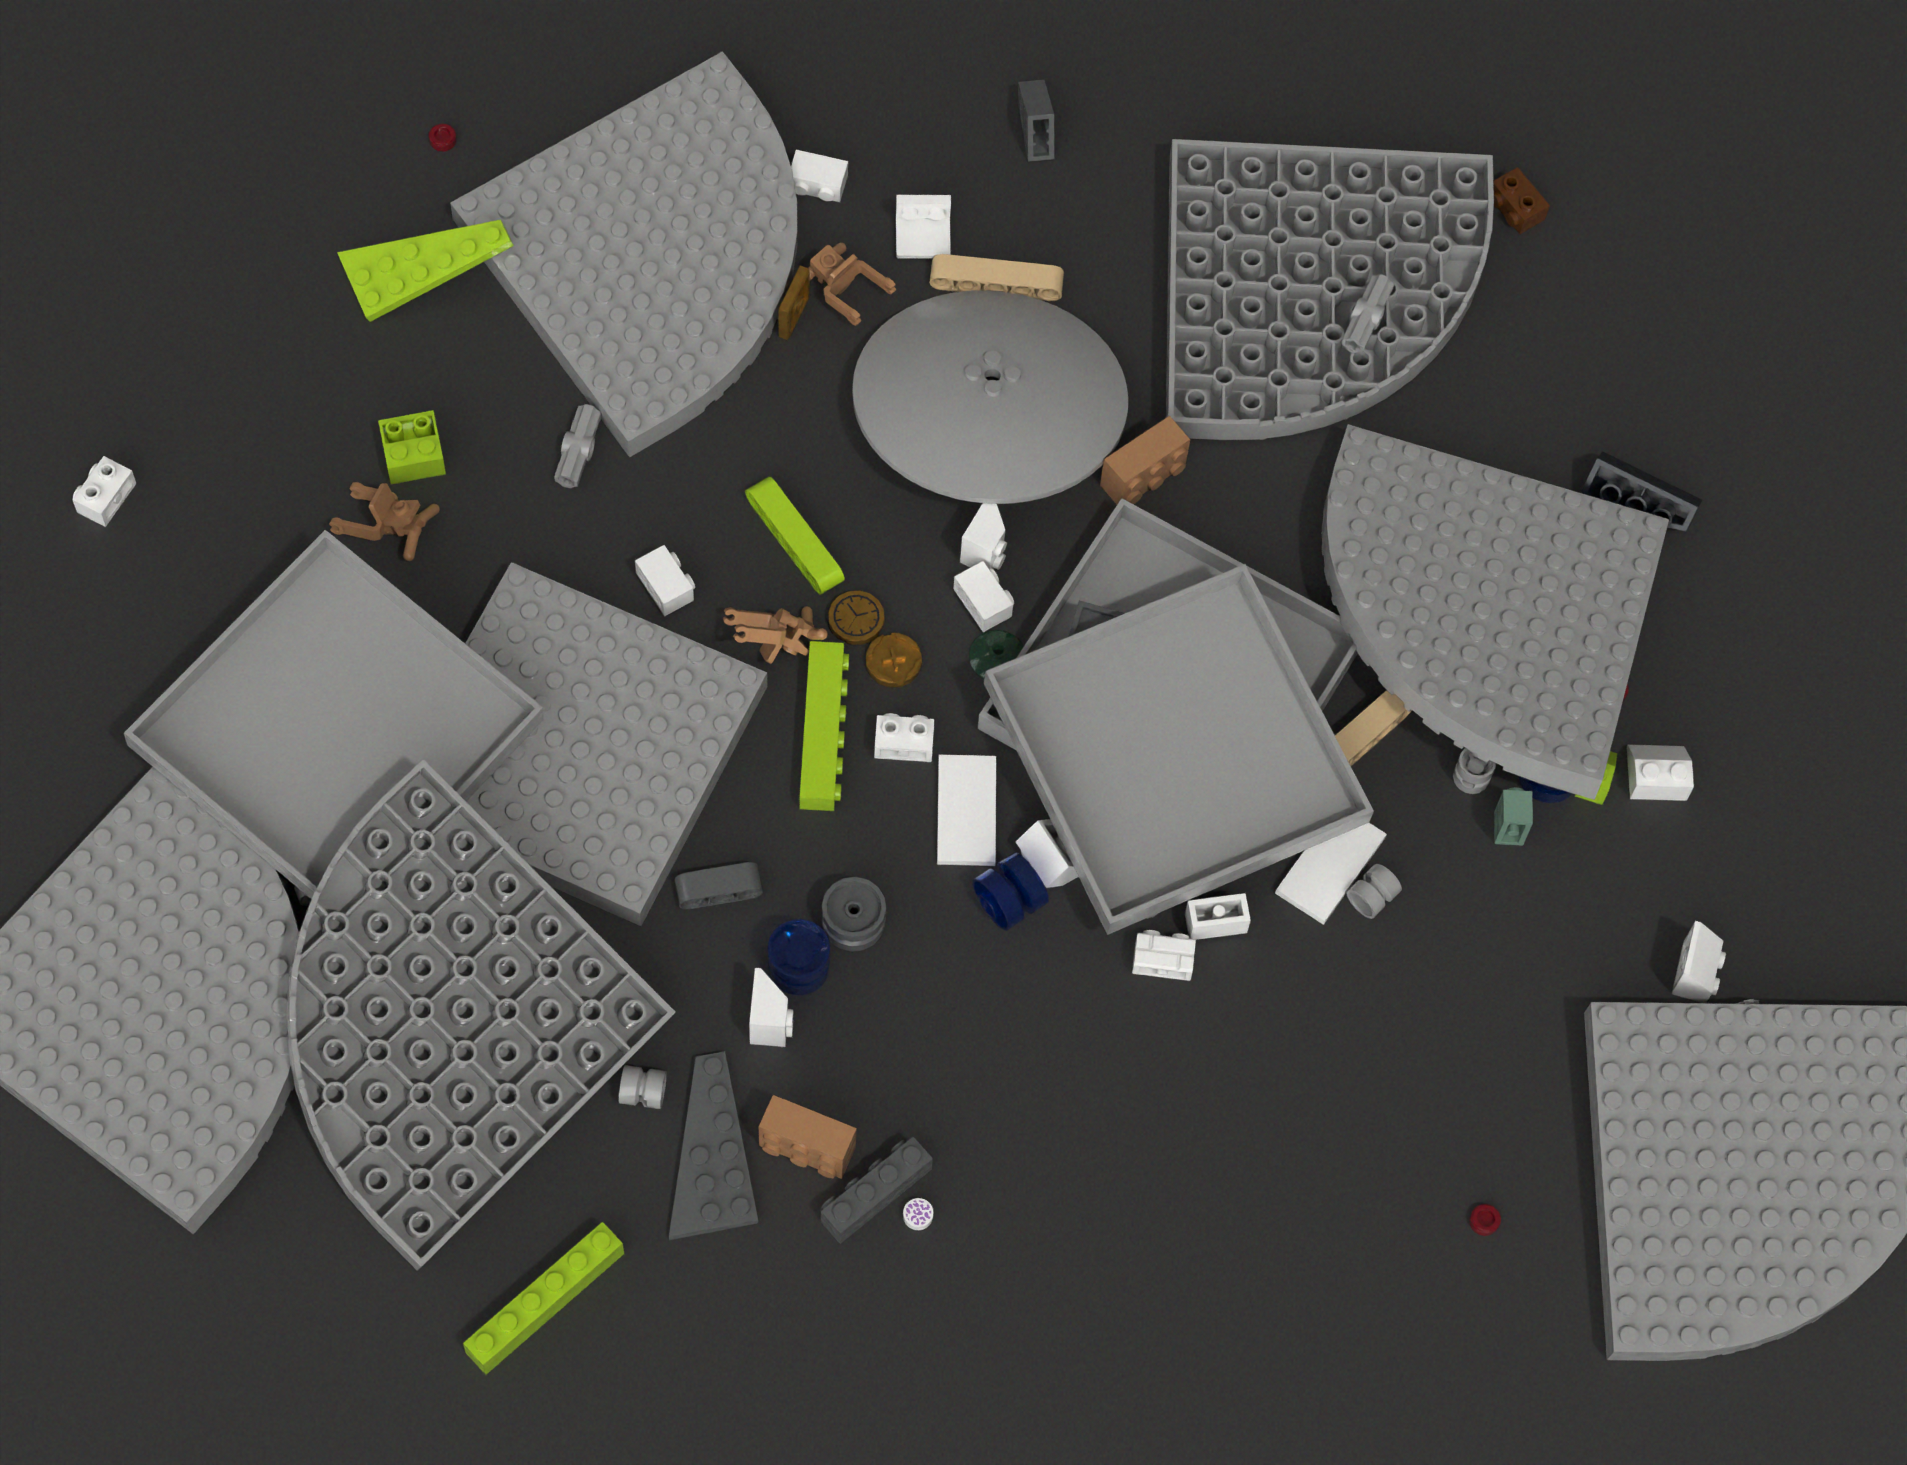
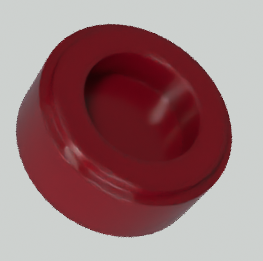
M448 124L435 125L429 132L431 146L435 150L442 152L452 149L457 141L454 128Z
M1478 1205L1470 1215V1226L1479 1235H1492L1497 1231L1501 1223L1500 1213L1492 1205Z

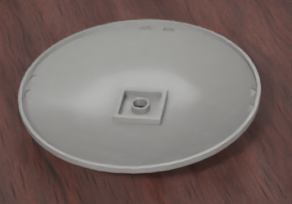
M971 290L954 292L921 301L904 309L885 322L871 336L860 354L853 378L852 396L856 419L863 435L880 458L902 476L923 488L951 498L977 503L1009 504L1027 502L1060 493L1077 485L1100 468L1104 463V459L1113 453L1124 431L1128 413L1127 384L1121 366L1109 346L1094 330L1074 315L1055 305L1026 295L1005 293L1003 291ZM994 376V377L998 378L999 380H997V381H996V380H990V381H989V380L986 379V377Z

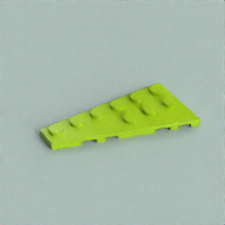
M500 219L337 253L365 317L371 322L513 247L514 244L504 223Z

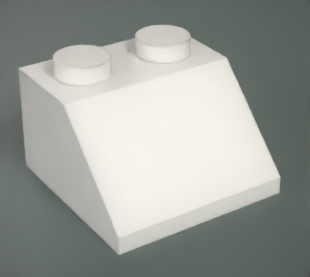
M983 503L962 536L960 563L971 568L984 561L988 569L992 568L993 570H999L1006 557L1003 552L1007 542L1004 541L1005 527L997 504Z
M1627 745L1630 799L1687 801L1694 788L1692 760L1684 746Z
M1051 819L1038 820L1016 841L1021 849L1023 858L1031 864L1037 873L1038 880L1046 888L1063 886L1079 877Z
M1695 921L1683 942L1672 994L1706 1003L1711 995H1716L1720 983V979L1716 978L1717 968L1722 969L1726 952L1721 951L1723 940L1701 922Z
M755 968L749 1022L750 1044L785 1047L786 1037H792L793 1009H788V998L761 968Z

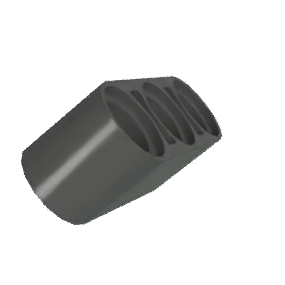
M753 862L692 871L675 877L679 906L682 909H695L756 898L763 893L758 865Z

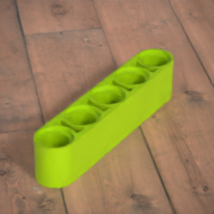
M768 476L745 490L746 497L753 509L819 595L845 580L839 565L772 477Z

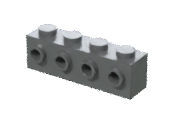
M914 1137L907 1142L902 1140L892 1148V1154L884 1161L881 1158L875 1161L868 1168L869 1173L863 1178H854L845 1187L846 1191L838 1198L832 1196L822 1205L821 1223L840 1244L932 1170L933 1158Z

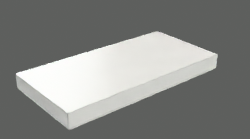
M939 755L937 865L995 866L996 756Z
M1367 823L1304 850L1276 889L1275 894L1324 925L1382 844L1387 834L1374 825Z

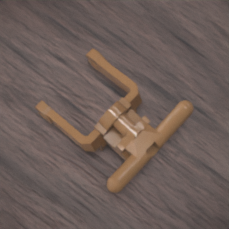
M838 243L834 247L827 245L810 260V266L808 267L810 280L816 276L821 284L827 282L828 285L824 288L826 303L847 317L849 322L856 326L861 322L860 314L837 298L836 295L844 292L859 273L865 275L888 294L896 291L895 283L864 261L857 260L854 254L845 261L840 256L846 251L844 243Z
M353 482L349 488L352 491L350 495L355 499L371 501L369 509L377 524L372 527L340 518H332L329 523L332 526L330 531L337 535L346 534L372 541L380 540L384 534L393 535L397 533L398 536L408 535L403 557L406 561H412L415 557L418 539L422 532L421 528L426 525L428 520L439 513V506L431 504L416 515L420 507L419 501H398L397 495L391 492L387 483H381L379 488L376 489Z
M808 606L802 609V618L795 617L782 608L776 614L736 610L733 607H728L724 610L726 615L733 614L731 619L723 617L724 623L730 626L736 625L735 630L738 633L744 631V634L741 636L734 634V639L739 643H763L759 652L764 660L770 664L774 661L781 647L793 655H797L799 652L807 656L809 650L799 638L801 635L810 640H824L828 635L825 629L814 627L813 611Z

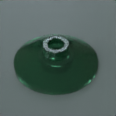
M1002 630L988 631L978 636L972 643L969 653L970 664L975 673L985 679V672L987 670L1016 659L1024 646L1016 636ZM999 649L1002 650L1003 653L1000 655H996L993 652V650Z

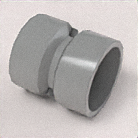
M1464 748L1459 756L1454 769L1453 779L1461 791L1477 794L1484 791L1489 785L1496 763L1491 760L1487 763L1477 758L1478 754L1467 748Z
M1374 864L1364 874L1363 880H1358L1346 894L1350 903L1358 912L1372 919L1385 908V900L1391 902L1401 892L1402 887L1399 880L1388 868L1380 864Z
M624 1065L619 1090V1103L636 1106L638 1102H642L644 1107L661 1109L665 1094L667 1071L649 1069L645 1073L641 1067Z

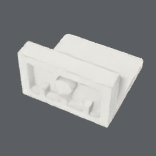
M951 195L896 196L897 258L933 259L935 255L939 254L950 255Z

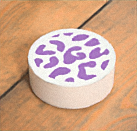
M922 1198L910 1200L903 1210L905 1224L913 1230L927 1228L933 1220L931 1204Z

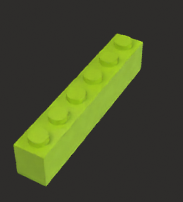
M810 641L800 809L834 811L835 801L841 800V784H836V774L842 775L843 757H838V748L844 749L845 731H839L840 722H845L846 705H841V696L847 697L848 679H842L843 670L848 671L849 654L844 653V643Z
M603 1222L600 1223L463 1343L466 1354L487 1375L624 1255L623 1243Z

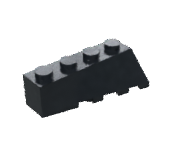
M1602 452L1597 458L1581 491L1585 495L1669 519L1668 528L1687 531L1703 501L1605 452Z

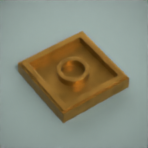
M799 266L779 307L780 338L790 339L809 300V268Z

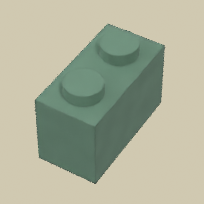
M1514 787L1503 790L1494 811V844L1523 846L1533 824L1532 791H1524L1522 788Z

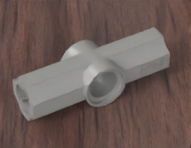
M1382 274L1372 275L1363 297H1359L1350 319L1351 322L1341 343L1348 351L1355 354L1357 352L1363 353L1373 330H1377L1385 311V304L1394 286L1389 277Z
M587 404L578 406L571 429L565 433L561 447L562 456L554 476L555 482H558L563 487H578L586 461H590L595 445L594 437L601 420V411L597 410L594 406Z

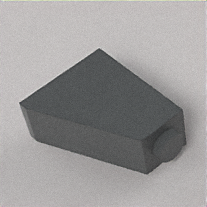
M1045 80L1018 82V105L1028 162L1054 159V111Z

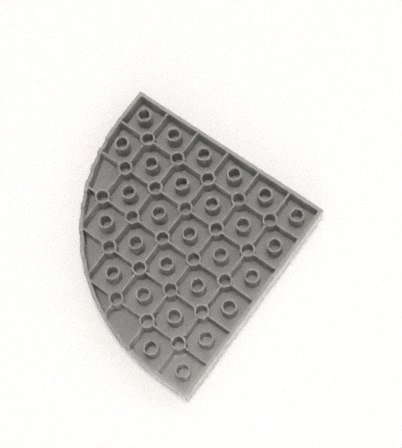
M723 51L450 202L453 221L459 228L500 219L504 223L514 246L484 261L589 404L601 411V420L629 457L671 434L703 413L712 401H717L724 395L723 392L732 383L735 384L741 377L740 374L748 365H752L766 339L770 338L772 329L777 319H779V307L793 279L797 253V198L791 165L784 143L770 114Z
M1172 139L1169 162L1166 418L1170 416L1190 439L1264 440L1266 438L1294 435L1348 419L1385 400L1413 380L1436 358L1456 332L1471 305L1486 262L1493 226V155ZM1372 275H1385L1394 283V286L1385 304V311L1377 330H1373L1363 353L1357 352L1355 354L1350 352L1341 343L1351 322L1350 319L1359 297H1363Z
M1348 424L1326 496L1321 534L1322 555H1324L1325 564L1324 573L1327 585H1330L1331 600L1333 605L1337 606L1343 629L1347 636L1350 635L1357 646L1356 651L1367 666L1370 665L1379 676L1378 681L1391 695L1395 693L1405 703L1404 707L1409 712L1413 710L1423 718V723L1438 735L1443 733L1454 740V745L1457 747L1469 749L1478 754L1477 758L1487 763L1491 760L1503 766L1504 771L1595 800L1604 777L1669 519Z
M422 759L360 820L327 867L312 896L298 934L289 975L286 1014L288 1050L296 1093L308 1129L325 1164L347 1197L371 1225L418 1270L652 1037L675 1011Z
M154 767L140 779L0 929V1086L194 1234L236 1187L256 1161L259 1151L264 1143L268 1142L273 1133L274 1126L285 1110V1103L290 1091L294 1089L295 1083L288 1050L286 1013L289 975L300 930L293 907L276 869Z
M1591 1002L1584 1012L1607 1360L1670 1361L1704 1359L1710 1356L1726 1355L1736 1351L1752 1349L1776 1339L1779 1340L1815 1322L1828 1311L1844 1302L1882 1266L1907 1233V1006Z

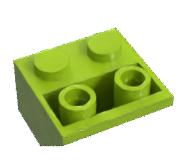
M433 410L378 420L391 484L446 474Z

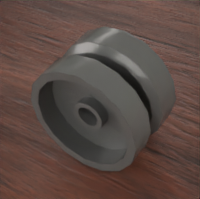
M859 877L843 878L832 884L824 895L821 918L823 932L829 942L839 949L850 952L862 951L875 945L882 936L886 924L885 897L878 886L867 879Z

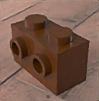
M1518 167L1493 181L1494 207L1502 212L1509 226L1514 227L1519 234L1546 219L1550 205Z

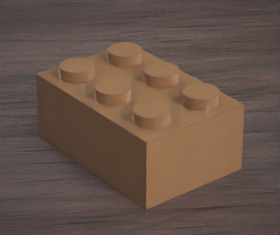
M1168 416L1104 459L1100 486L1116 504L1119 503L1121 498L1135 504L1141 499L1142 494L1150 489L1152 491L1156 490L1163 484L1166 478L1171 475L1176 476L1185 469L1190 438Z
M773 1095L759 1125V1146L763 1147V1151L770 1155L779 1156L781 1154L790 1158V1161L797 1166L806 1167L808 1165L816 1168L818 1173L827 1178L833 1179L836 1176L842 1179L856 1148L857 1128Z

